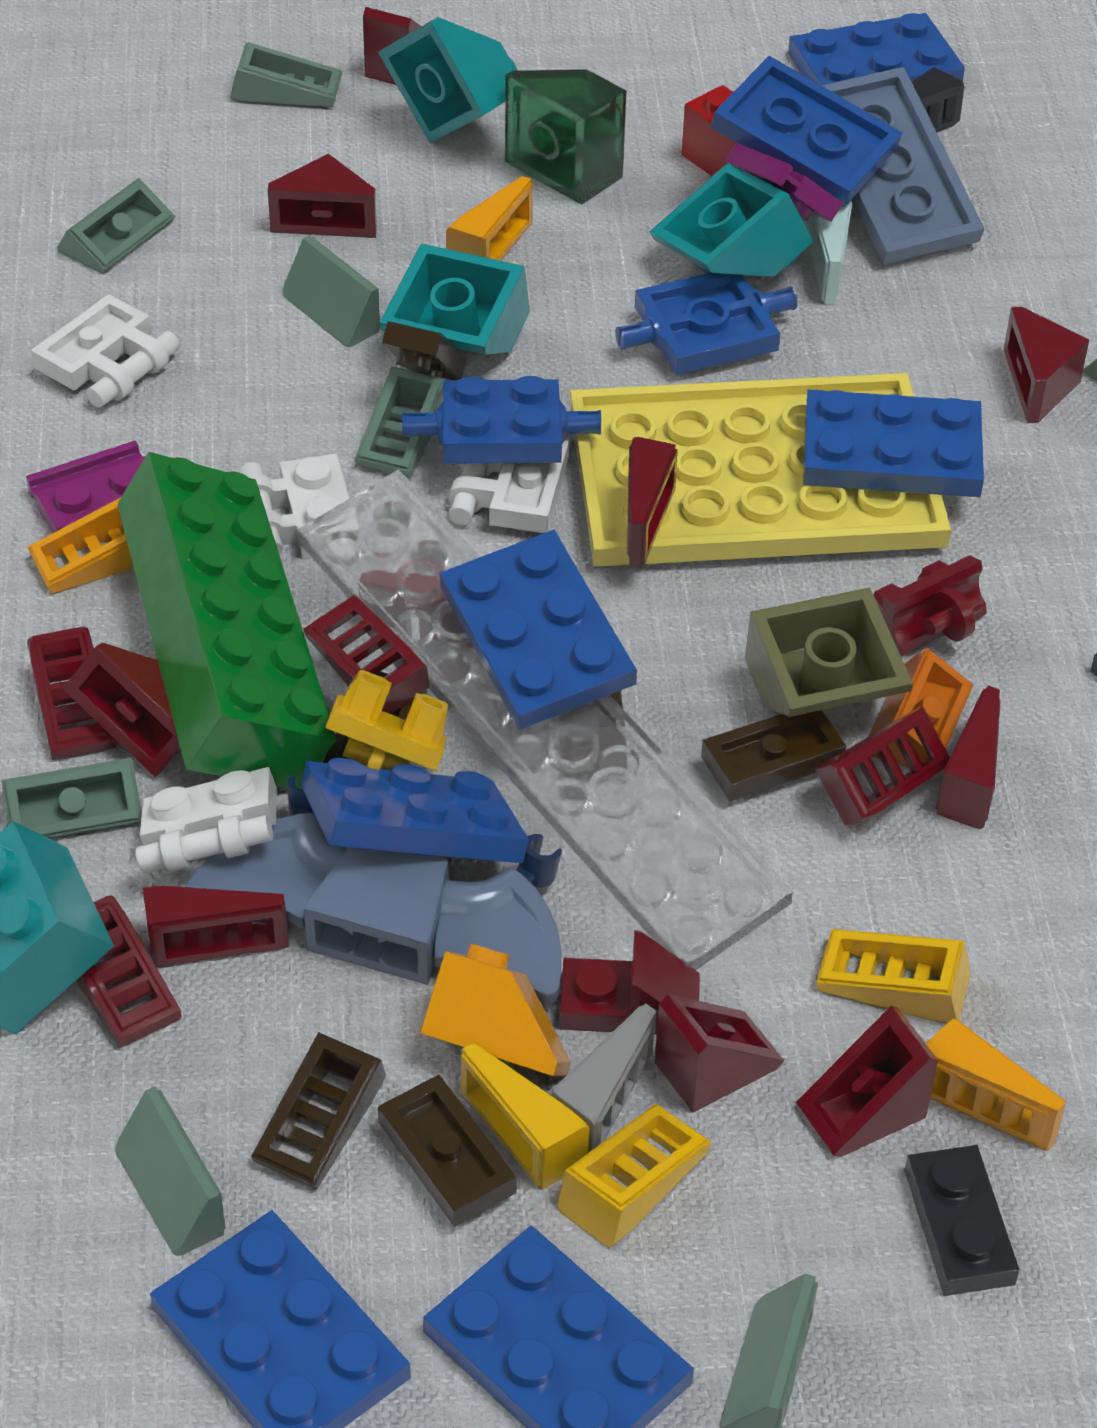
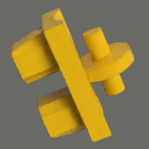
M360 670L348 687L345 696L337 695L325 727L350 737L342 756L376 770H392L396 765H409L410 761L437 771L444 754L447 736L443 735L448 704L429 695L416 693L406 719H401L382 711L392 683L385 678L365 670Z

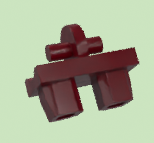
M971 555L950 565L938 560L922 568L917 581L903 588L891 583L874 592L875 600L900 656L943 635L950 640L958 642L973 634L975 619L987 614L986 603L979 587V576L983 571L981 560Z

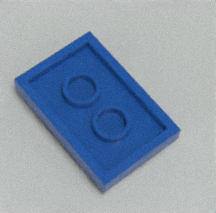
M908 13L898 18L875 22L862 21L856 25L828 30L816 29L810 33L789 37L788 54L801 74L819 85L900 67L905 68L911 82L933 67L963 81L964 65L927 13Z
M768 56L714 112L710 128L735 143L790 164L794 167L792 171L808 177L840 200L844 207L898 148L903 134L901 131L771 56Z
M807 390L803 485L981 497L984 483L981 401L957 398L913 397L898 394L854 393L840 390Z
M554 529L439 573L440 588L518 730L530 727L637 684L636 667Z
M334 758L329 763L306 761L301 786L329 846L523 864L529 838L494 781L482 774L460 771L455 776L429 774L427 771L412 765H396L392 770H376L346 758Z
M273 1210L150 1292L152 1309L253 1428H344L411 1379L410 1362Z
M532 1225L423 1317V1333L526 1428H645L693 1383L694 1368Z

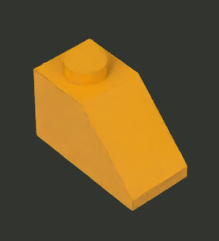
M470 943L467 955L445 951L420 1033L462 1047H466L474 1042L496 1058L551 1076H567L571 1061L527 975L507 968L510 955Z

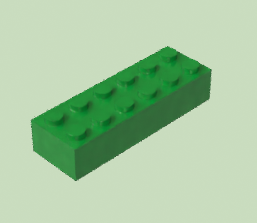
M148 452L117 505L186 770L223 776L233 771L243 770L250 772L269 767L276 787L287 789L288 778L295 776L296 787L302 789L301 782L306 761L321 763L337 739L334 731L325 728L329 719V713L257 481L236 471L225 472L195 464L186 458H172Z

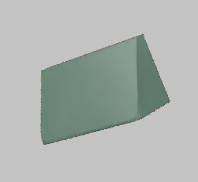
M137 178L69 228L57 248L64 255L103 274L172 222L176 216L140 178Z
M310 235L303 238L284 283L283 296L346 347H352L380 332L379 288Z
M132 758L1 780L8 824L14 821L49 839L141 823L142 811Z
M152 1087L146 1090L118 1139L116 1153L170 1250L176 1256L183 1255L224 1235L226 1227L222 1196L161 1089L157 1090L156 1087Z
M803 1274L765 1294L756 1302L723 1411L720 1428H782L812 1321L818 1288L815 1276Z

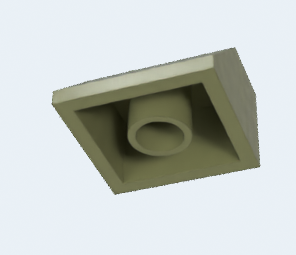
M870 587L750 611L745 661L763 706L791 717L911 692L912 680Z

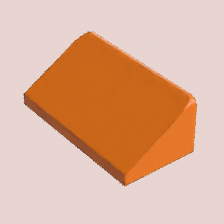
M926 647L904 664L913 683L911 692L885 698L869 736L916 708L923 707L945 749L947 748L973 688V684ZM913 728L906 735L923 764L930 758ZM893 741L888 746L898 765L908 767L896 742ZM877 753L872 755L876 758H879Z

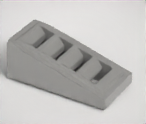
M646 1003L643 1006H639L552 1089V1097L572 1110L590 1127L588 1153L605 1141L652 1055L657 1011Z

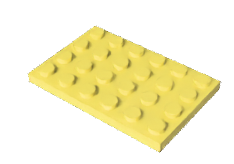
M908 373L570 390V411L601 410V435L574 434L593 566L629 565V556L627 555L629 446L634 437L675 444V449H678L676 489L645 564L949 547L951 527L942 495L803 485L807 390H840L854 393L898 394L914 397Z

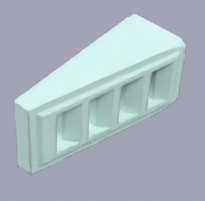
M851 201L845 207L841 206L832 222L814 214H811L808 221H806V227L814 240L807 249L820 298L824 305H834L839 294L852 209Z

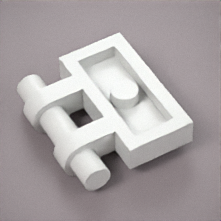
M108 294L30 351L33 368L74 391L89 379L96 382L86 390V395L92 405L101 408L110 400L120 401L131 393L134 389V382L146 373L156 374L169 363V356L180 348V343L175 334L168 330L156 338L149 336L152 333L150 316ZM124 353L131 356L121 364L114 362Z
M566 437L562 444V463L459 464L462 469L461 477L453 481L448 496V501L451 505L449 512L450 520L458 525H467L471 522L473 513L478 512L482 507L489 508V525L539 533L548 532L569 458L570 438ZM492 472L500 473L498 480L485 477L489 476Z
M337 453L279 462V479L271 480L263 474L262 467L255 462L246 463L240 468L239 473L257 481L279 555L283 553L282 545L298 543L302 559L361 550L360 532ZM288 507L290 514L279 515L273 509Z
M266 767L250 772L243 770L233 771L215 781L187 788L180 786L169 787L154 796L143 798L140 838L143 846L136 847V858L141 872L145 873L166 867L168 872L172 873L191 868L193 860L225 853L227 858L248 854L250 846L273 841L272 825H276L277 787L270 768Z

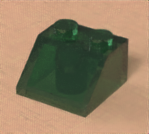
M588 69L512 70L505 75V162L583 205L623 177L627 90Z

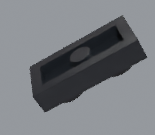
M978 1145L907 1155L905 1175L943 1296L1016 1285L1020 1269Z

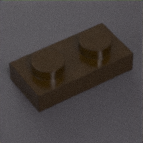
M387 322L382 344L397 358L396 364L410 371L442 379H462L467 360L442 333L395 322Z
M820 710L791 717L780 714L703 739L701 758L730 802L816 773L814 768L845 751L847 746L824 712Z
M440 1074L378 1106V1123L454 1227L516 1194L517 1177Z

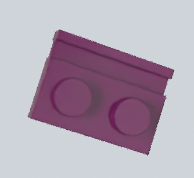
M736 143L725 162L788 193L801 218L805 221H808L811 214H814L832 222L843 204L805 175L792 171L794 167L790 164Z
M134 440L27 475L28 493L37 502L40 514L51 533H54L122 497L146 456L142 457L139 445Z

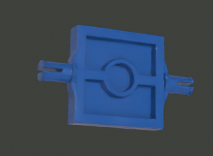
M707 273L635 290L634 307L643 322L616 327V341L621 350L648 343L655 345L662 351L676 375L779 351L781 333L769 315L787 310H795L798 305L797 295L792 286L762 293L749 285L742 275Z
M471 376L460 380H444L443 402L439 406L437 413L402 412L403 437L438 436V441L443 446V464L562 463V444L566 439V434L601 435V410L566 411V407L560 401L559 379L524 376L517 380H485L481 377Z

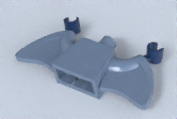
M291 776L287 781L290 816L276 819V825H272L273 841L250 846L248 854L227 858L225 853L213 855L186 882V887L284 894L287 921L302 929L305 927L307 951L428 985L432 977L434 964L435 967L441 966L445 951L467 955L469 945L473 943L510 955L507 968L527 975L540 1002L546 1004L553 1003L559 996L561 984L560 938L553 916L535 887H547L555 881L562 849H557L551 855H540L544 838L541 834L528 836L529 843L523 864L518 863L516 869L507 867L485 881H450L449 861L444 856L350 847L344 850L339 846H329L303 789L296 787L295 776Z

